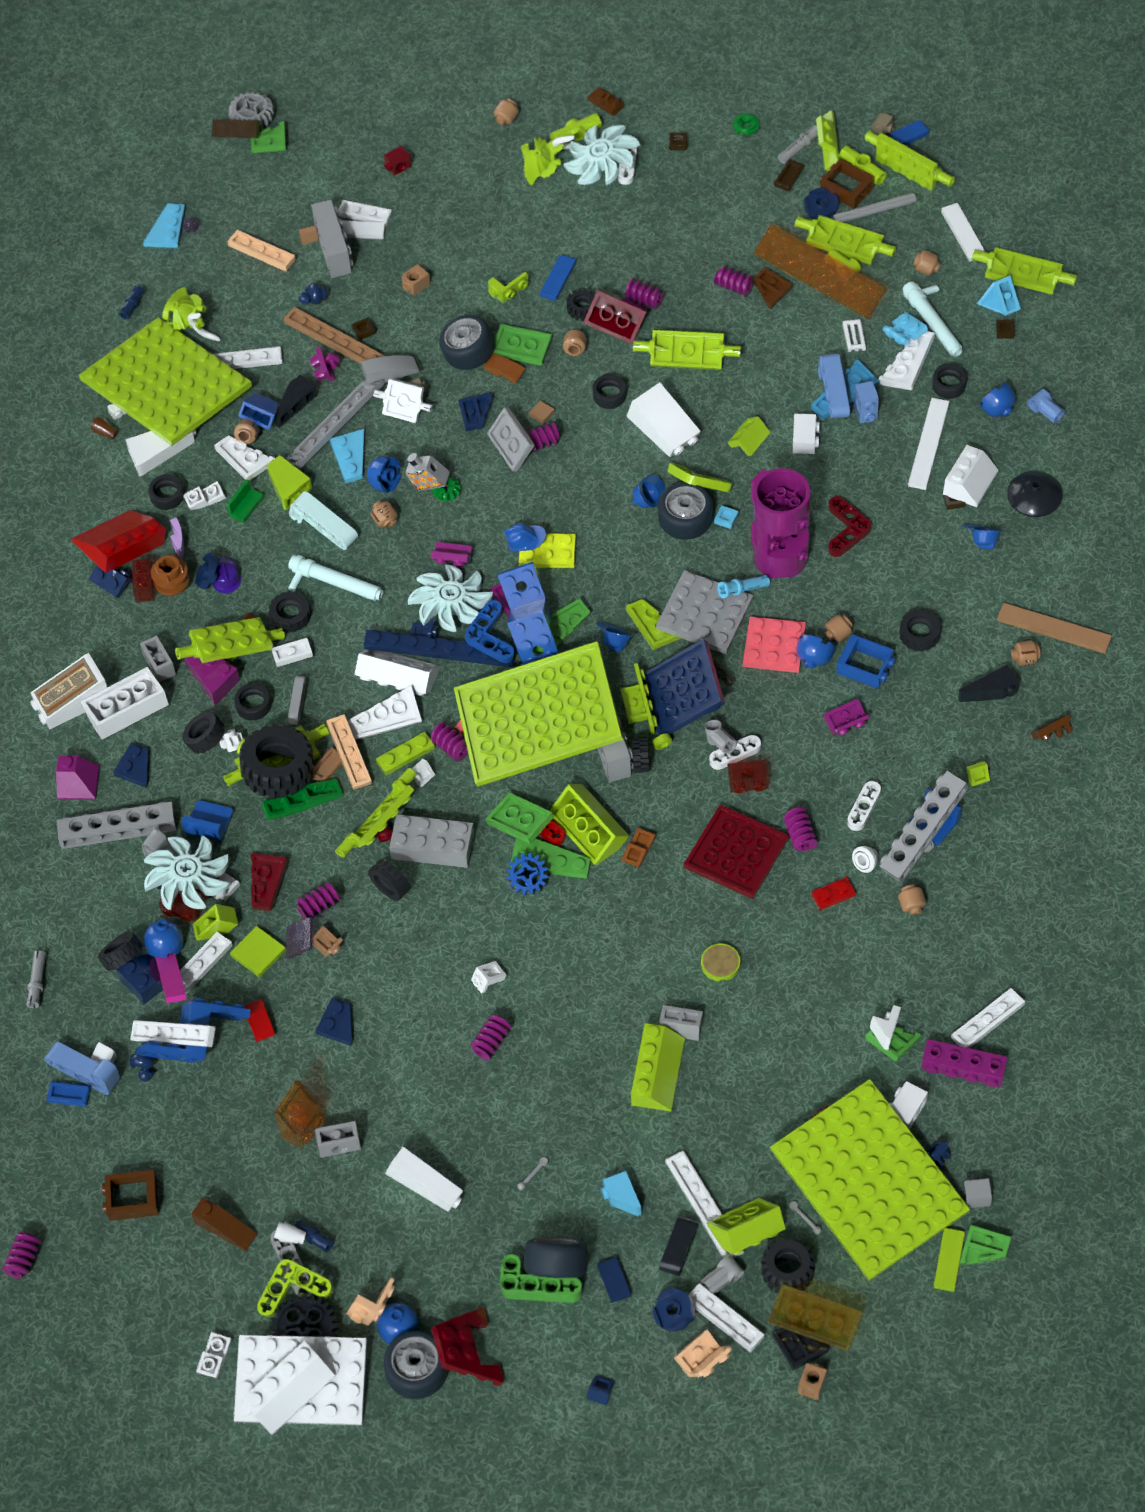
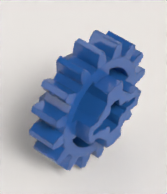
M521 853L520 859L515 856L516 862H509L512 868L506 869V872L511 875L506 879L512 880L509 886L511 888L516 886L515 891L518 893L522 890L523 895H526L527 891L534 895L535 889L540 892L539 886L547 885L543 880L549 879V876L545 875V872L549 871V869L543 868L546 862L544 860L539 862L540 856L537 855L533 858L532 853H529L528 857ZM529 861L536 863L538 867L532 868ZM521 864L519 871L515 872L518 865ZM527 869H528L530 872H533L532 874L529 875V878H528V879H527V877L522 876L523 874L526 873V870H527ZM540 876L538 882L534 884L536 877ZM517 881H525L526 887L519 885Z

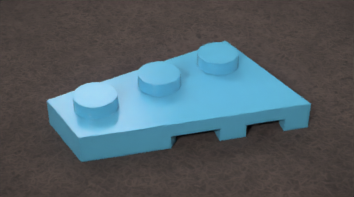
M184 204L166 205L144 240V247L178 248L185 212Z
M364 429L331 438L330 444L345 484L363 479Z

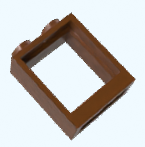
M839 159L836 164L834 163L828 173L821 177L820 188L829 189L830 193H835L838 196L840 202L855 209L874 188L875 176ZM840 172L860 182L853 192L832 182Z
M154 1170L105 1175V1183H102L103 1196L106 1195V1202H103L102 1206L103 1213L107 1214L109 1221L159 1215L157 1177ZM146 1182L147 1203L113 1207L112 1186Z

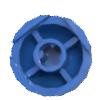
M1007 382L1001 384L1003 388L1000 390L997 388L993 389L981 400L983 404H979V406L989 416L1000 417L1003 415L1006 417L1012 413L1016 396Z
M380 456L374 459L367 469L369 484L377 491L384 493L393 492L401 479V474H398V468L401 469L399 461L389 456Z
M800 635L796 651L800 660L805 662L804 666L814 669L815 666H823L831 660L835 646L830 642L827 645L824 644L819 637L803 635L802 637Z
M159 920L149 925L144 934V946L147 949V953L159 958H166L167 954L171 953L174 955L178 954L184 946L183 935L179 926L169 920Z
M395 1302L388 1304L381 1315H378L377 1329L379 1335L388 1344L403 1333L418 1331L419 1320L417 1313L411 1306L405 1303Z

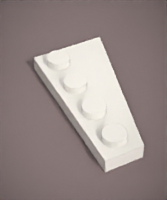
M410 685L403 691L392 695L387 700L374 705V707L358 714L347 722L354 739L359 740L421 723L422 720L412 686Z

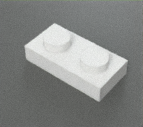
M307 638L280 645L271 650L277 667L313 657Z

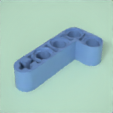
M820 355L818 374L819 379L823 380L830 418L849 417L850 408L840 355Z
M55 1042L44 1057V1060L50 1066L105 1095L110 1094L120 1079L116 1066L110 1061L102 1059L98 1063L60 1042Z

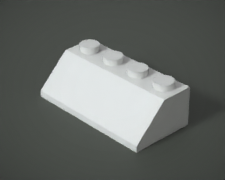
M366 649L358 655L355 675L360 676V679L365 681H378V684L383 686L393 685L396 689L402 691L411 685L414 694L424 695L431 691L441 666L391 652Z
M148 667L81 701L90 722L102 740L169 705L165 691Z
M304 1341L241 1399V1402L268 1432L273 1435L335 1377V1374Z

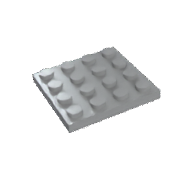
M684 570L657 623L656 629L694 643L705 639L710 649L726 654L752 602L753 595L742 592L738 596L729 595L727 598H721L717 590L718 582Z

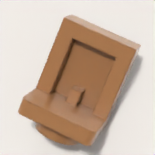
M322 926L309 942L327 957L331 953L335 955L342 947L339 944L343 939L341 937L337 939Z

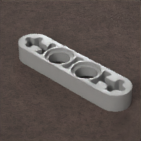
M276 1230L273 1231L270 1239L279 1261L283 1260L285 1253L291 1252L294 1254V1258L291 1261L303 1266L293 1243L284 1242L285 1247L282 1248L280 1242L274 1238ZM290 1264L288 1267H283L285 1274L287 1272L291 1273ZM302 1274L300 1282H303V1284L309 1283L308 1274ZM292 1283L291 1287L295 1295L297 1294L299 1299H302L304 1293H301V1287ZM308 1291L307 1298L310 1299L313 1293Z

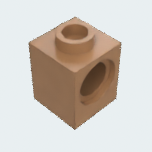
M418 264L402 275L403 289L414 296L430 285L429 274Z
M806 1363L798 1386V1394L819 1400L827 1377V1370L819 1364L813 1363L811 1365ZM810 1377H815L818 1379V1381L812 1383L809 1382L808 1379Z

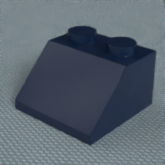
M149 954L135 956L125 965L116 969L119 980L144 1005L163 990L156 960Z

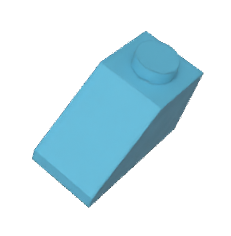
M626 1171L603 1179L601 1192L604 1200L608 1199L613 1207L636 1216L641 1215L640 1203Z

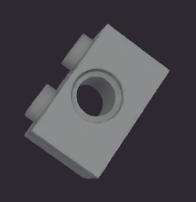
M355 1121L315 1129L321 1158L361 1150Z

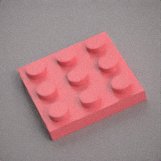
M750 617L743 667L799 673L801 660L797 655L796 647L799 636L803 637L805 635L806 622Z

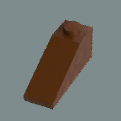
M203 1197L191 1213L194 1224L244 1251H247L257 1236L256 1232L230 1213Z

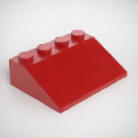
M129 510L73 537L72 541L107 573L162 546L165 539V528L155 518Z

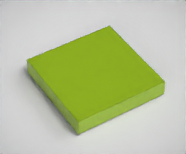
M256 926L230 952V956L260 978L282 956L286 948Z

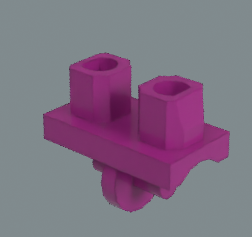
M320 347L316 348L317 354L309 358L314 368L321 366V368L314 371L315 377L319 382L326 378L330 382L334 381L335 377L332 369H336L340 363L339 356L331 352L327 355L323 354Z

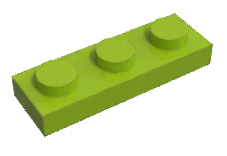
M423 732L376 758V763L383 773L388 775L435 749V746L427 734Z

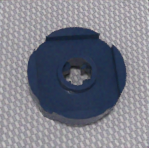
M813 189L804 198V209L811 219H818L819 215L827 218L833 217L838 210V196L835 193H830L829 189Z
M210 552L203 557L202 560L205 563L203 566L199 565L195 578L196 587L207 590L210 583L214 584L217 578V573H215L216 567L219 566L221 557Z
M671 1288L663 1291L656 1299L658 1302L656 1307L653 1308V1316L656 1323L665 1330L678 1332L694 1321L696 1316L694 1301L686 1292ZM673 1305L678 1307L676 1314H670Z

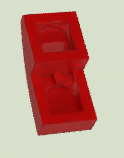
M262 999L246 1004L244 1009H251L250 1017L247 1020L256 1043L275 1036Z

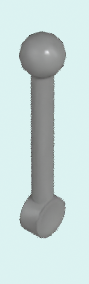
M542 1157L539 1165L523 1182L518 1183L517 1187L519 1190H524L526 1184L540 1168L548 1164L547 1158Z
M791 1202L790 1209L795 1210L813 1228L815 1234H820L821 1228L816 1226L798 1208L797 1202Z

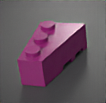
M194 656L184 658L186 667L200 683L215 706L240 681L237 668L223 659L202 663L200 658H194Z

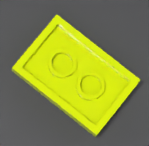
M546 534L544 542L538 548L529 551H519V566L534 562L535 568H574L576 535Z

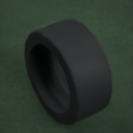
M944 364L934 371L932 388L940 397L954 399L962 395L966 389V373L958 365ZM944 376H953L959 379L960 383L953 387H947L942 385L939 379Z
M605 374L598 377L592 385L593 400L601 408H617L626 399V384L617 375ZM606 386H613L620 390L613 397H605L599 394V390Z
M164 474L158 476L149 484L148 492L151 503L156 508L170 510L180 505L184 499L182 483L173 475ZM171 486L177 489L176 493L171 497L160 498L156 496V492L162 487Z
M249 683L239 688L235 694L234 702L237 713L244 719H261L271 709L270 695L263 685ZM250 695H259L264 699L262 705L254 709L242 706V701Z

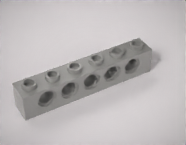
M948 771L944 775L939 776L934 790H930L927 793L926 801L922 807L919 806L914 812L915 817L911 822L906 823L903 828V834L900 838L894 840L891 851L885 854L880 861L882 871L900 883L905 880L969 789L966 782ZM949 791L948 797H940L942 792ZM932 807L939 808L936 813H929V810ZM921 823H927L925 829H918ZM909 839H916L914 845H907ZM898 855H905L902 861H896Z
M160 802L153 805H141L135 808H122L116 811H103L97 814H84L78 817H65L57 820L58 840L61 849L146 836L153 829L162 833L176 831L172 802Z

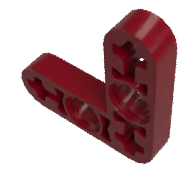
M835 496L829 500L828 509L848 527L829 542L828 553L833 557H840L870 533L871 522L843 498ZM853 514L855 517L853 519H847L845 518V515ZM846 535H852L855 538L849 541L846 540L844 537Z

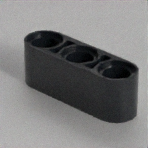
M682 1216L677 1217L660 1262V1271L676 1276L681 1275L696 1236L699 1222Z

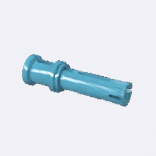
M767 575L745 580L733 579L727 583L723 581L718 584L717 590L721 598H727L729 595L738 596L743 591L768 587L770 579Z

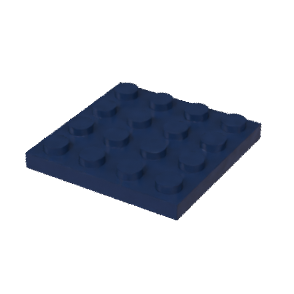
M705 639L644 672V684H647L648 699L652 702V714L656 718L658 736L665 733L670 735L725 704L709 645Z

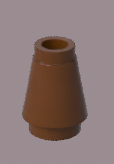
M96 417L91 423L90 429L95 434L112 440L118 434V430L103 417Z

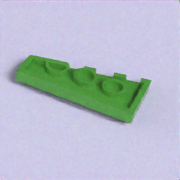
M580 598L551 616L550 628L557 647L590 616V611ZM540 646L533 648L536 654H541L544 651Z
M516 838L511 862H516L515 856L520 859L521 853H524L526 857H528L529 853H532L533 858L537 855L540 856L539 862L543 860L546 862L543 868L546 867L549 871L545 873L588 878L590 858L536 838L531 844ZM529 861L532 868L538 867L536 863Z

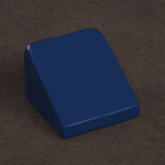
M595 1375L589 1386L587 1399L607 1405L615 1381Z

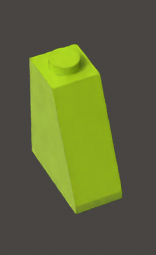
M279 455L267 465L269 478L285 510H288L291 504L304 491L309 492L312 489L310 478Z

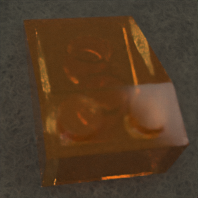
M297 1079L274 1112L281 1138L301 1149L305 1144L310 1143L316 1127L319 1128L324 1121L322 1108Z

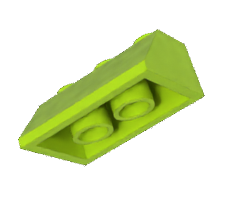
M761 1198L750 1201L707 1222L708 1228L722 1249L732 1254L742 1253L745 1248L756 1246L762 1240L768 1237H775L779 1232L786 1229L780 1207Z

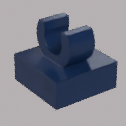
M945 1141L934 1142L926 1151L938 1167L944 1165L941 1162V1156L945 1159L951 1158L950 1154L946 1151L949 1146Z

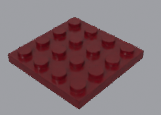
M719 805L685 860L683 868L754 899L787 844L789 835Z

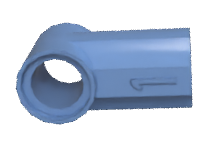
M1041 389L1027 401L1030 409L1036 413L1041 412L1053 423L1061 420L1065 413V410L1053 402L1050 394L1044 389Z

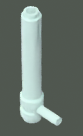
M907 283L902 289L905 298L909 300L913 308L917 309L948 353L954 357L959 356L962 353L961 344L927 300L926 295L939 291L938 285L921 289L917 283Z
M293 555L290 559L289 569L296 573L288 587L293 592L296 590L302 576H305L307 578L313 577L374 601L381 600L383 596L381 587L317 564L312 559L306 560L301 555Z

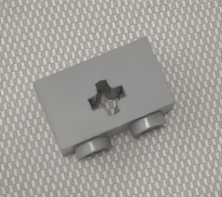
M157 636L140 643L143 656L158 682L176 675L173 662Z

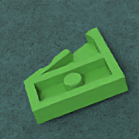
M284 121L279 122L278 127L264 129L259 133V138H251L252 153L286 150Z
M895 1027L888 1050L882 1047L872 1030L866 1034L865 1039L897 1062L921 1039V1034L915 1032V1035L905 1033L902 1028Z
M971 1225L959 1265L1006 1259L1011 1237Z

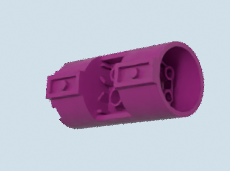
M763 468L751 480V503H753L754 522L751 524V546L753 547L754 564L767 577L777 579V577L791 578L802 572L808 562L809 531L807 527L810 523V486L805 477L794 470L778 468L766 471Z

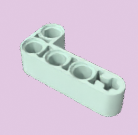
M304 491L291 504L289 515L294 521L297 520L298 523H301L303 520H306L343 550H346L358 537L357 532L308 492Z

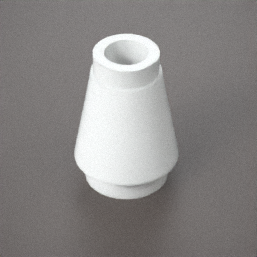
M284 1221V1223H278L274 1238L279 1239L280 1242L303 1244L306 1232Z

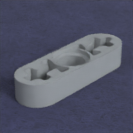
M295 677L288 715L289 725L300 724L306 691V677Z

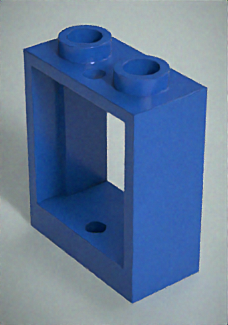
M852 634L837 662V674L879 689L881 683H885L888 677V669H892L896 660L893 657L894 649ZM856 651L884 661L878 675L849 665Z

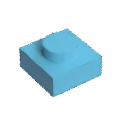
M721 505L714 519V524L732 529L738 517V511Z

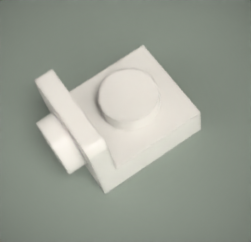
M224 872L217 880L228 882L229 887L224 892L213 895L215 899L220 898L225 902L240 886L239 881Z
M494 961L478 966L471 980L478 990L484 993L488 985L504 981L506 974L498 963Z

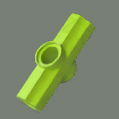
M597 113L579 121L571 119L566 123L565 127L550 133L552 143L554 139L563 136H574V141H580L584 139L586 132L595 125L600 128L602 123Z
M845 146L839 153L840 159L875 176L874 184L881 185L887 177V173L873 164L868 155L859 154L850 146Z

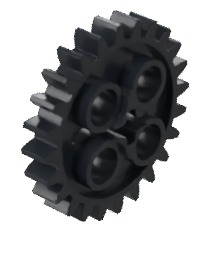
M306 1293L303 1294L302 1299H299L296 1294L295 1301L292 1302L291 1299L287 1298L288 1304L280 1303L282 1310L274 1311L278 1317L271 1318V1321L276 1325L270 1326V1330L275 1332L270 1336H291L296 1334L299 1337H311L313 1334H319L320 1337L338 1338L337 1334L333 1332L339 1329L338 1325L333 1324L338 1321V1318L332 1316L335 1313L334 1309H329L330 1304L328 1302L323 1304L322 1297L315 1301L314 1294L311 1295L310 1299L307 1298ZM319 1313V1320L314 1322L310 1320L311 1315ZM292 1314H299L297 1321H289V1317ZM304 1324H307L308 1328L302 1332L301 1328L304 1327Z

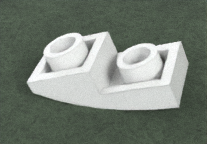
M218 481L202 490L200 487H197L183 495L190 510L203 508L226 498Z
M211 1332L206 1350L202 1353L196 1372L217 1378L233 1339Z

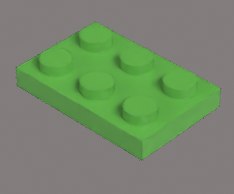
M501 324L495 339L493 354L511 360L542 366L552 341V334Z
M509 792L485 820L488 825L531 844L554 816L552 812Z

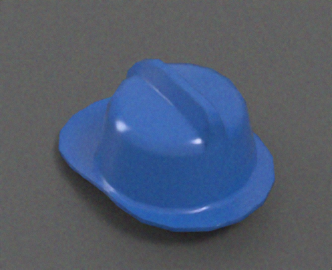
M649 475L640 481L633 490L634 500L632 504H638L641 508L656 507L660 496L666 490L662 480L656 475Z
M516 523L504 531L508 541V548L512 552L534 550L546 538L545 529L536 525L527 526L523 523Z
M975 524L962 525L972 530L974 543L983 549H993L998 542L1000 532L1004 531Z
M597 622V626L603 630L604 644L612 651L621 652L623 648H626L630 637H634L613 624Z

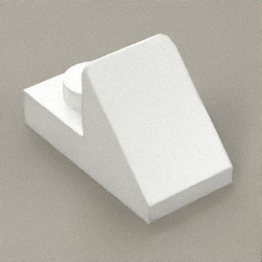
M893 1005L891 1013H886L885 1019L873 1016L870 1024V1029L886 1050L889 1049L901 1007Z

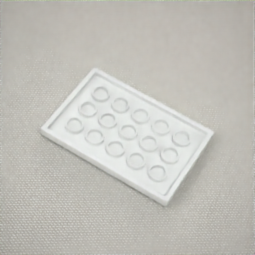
M239 1335L234 1421L259 1422L241 1402V1399L305 1341L335 1374V1377L286 1423L362 1425L367 1339Z

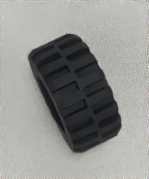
M274 724L272 727L264 726L261 730L253 731L252 736L248 735L244 740L245 742L242 743L239 753L241 777L246 786L250 787V790L253 792H258L259 795L264 797L268 795L269 798H275L276 796L285 798L286 795L290 794L292 796L296 794L297 790L301 791L306 787L305 784L310 782L314 771L312 745L303 733L299 734V730L295 728L290 729L287 725H283V727L278 726V724ZM277 755L285 756L292 760L287 765L281 767H270L261 763L264 759Z

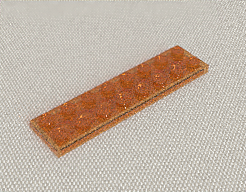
M770 224L753 252L760 259L869 320L887 290L773 224Z

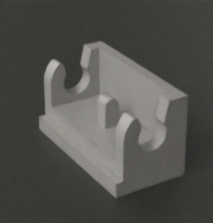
M663 1005L659 1025L666 1026L685 1039L699 1041L703 1011Z

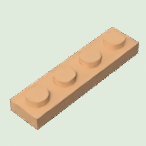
M239 230L228 240V246L283 271H287L296 260L295 255Z
M345 715L326 720L353 790L370 785L372 782Z

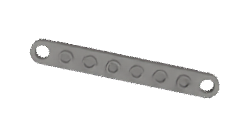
M384 379L367 383L366 380L362 381L294 449V452L286 460L297 469L303 467L375 394V389L379 390L385 384Z

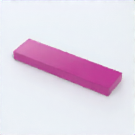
M171 953L167 954L166 958L155 957L166 1003L187 1000L176 955Z

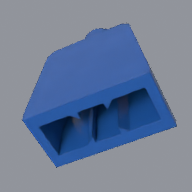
M254 393L243 401L238 417L251 419L257 425L270 430L278 403L270 397Z

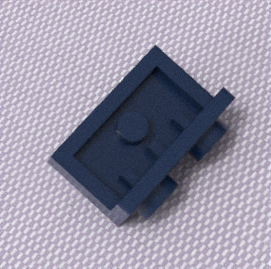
M98 565L95 566L89 577L90 581L117 598L121 596L128 582H134V579L129 577L131 574L123 569L118 570L115 568L105 573Z

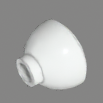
M868 846L857 847L852 853L855 867L863 873L871 872L877 865L878 852Z

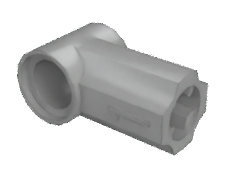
M710 720L705 724L706 737L710 745H716L723 753L729 754L734 751V748L737 746L736 740L722 728L720 721Z
M729 1255L719 1262L715 1270L701 1280V1284L714 1295L728 1283L733 1284L739 1280L745 1271Z

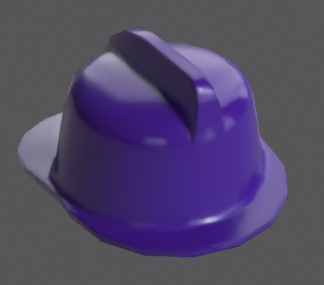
M221 558L220 564L216 567L215 571L217 578L212 585L217 592L223 594L231 593L238 589L241 584L239 568L233 559Z

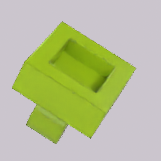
M985 761L967 766L968 779L972 787L990 781L988 766Z

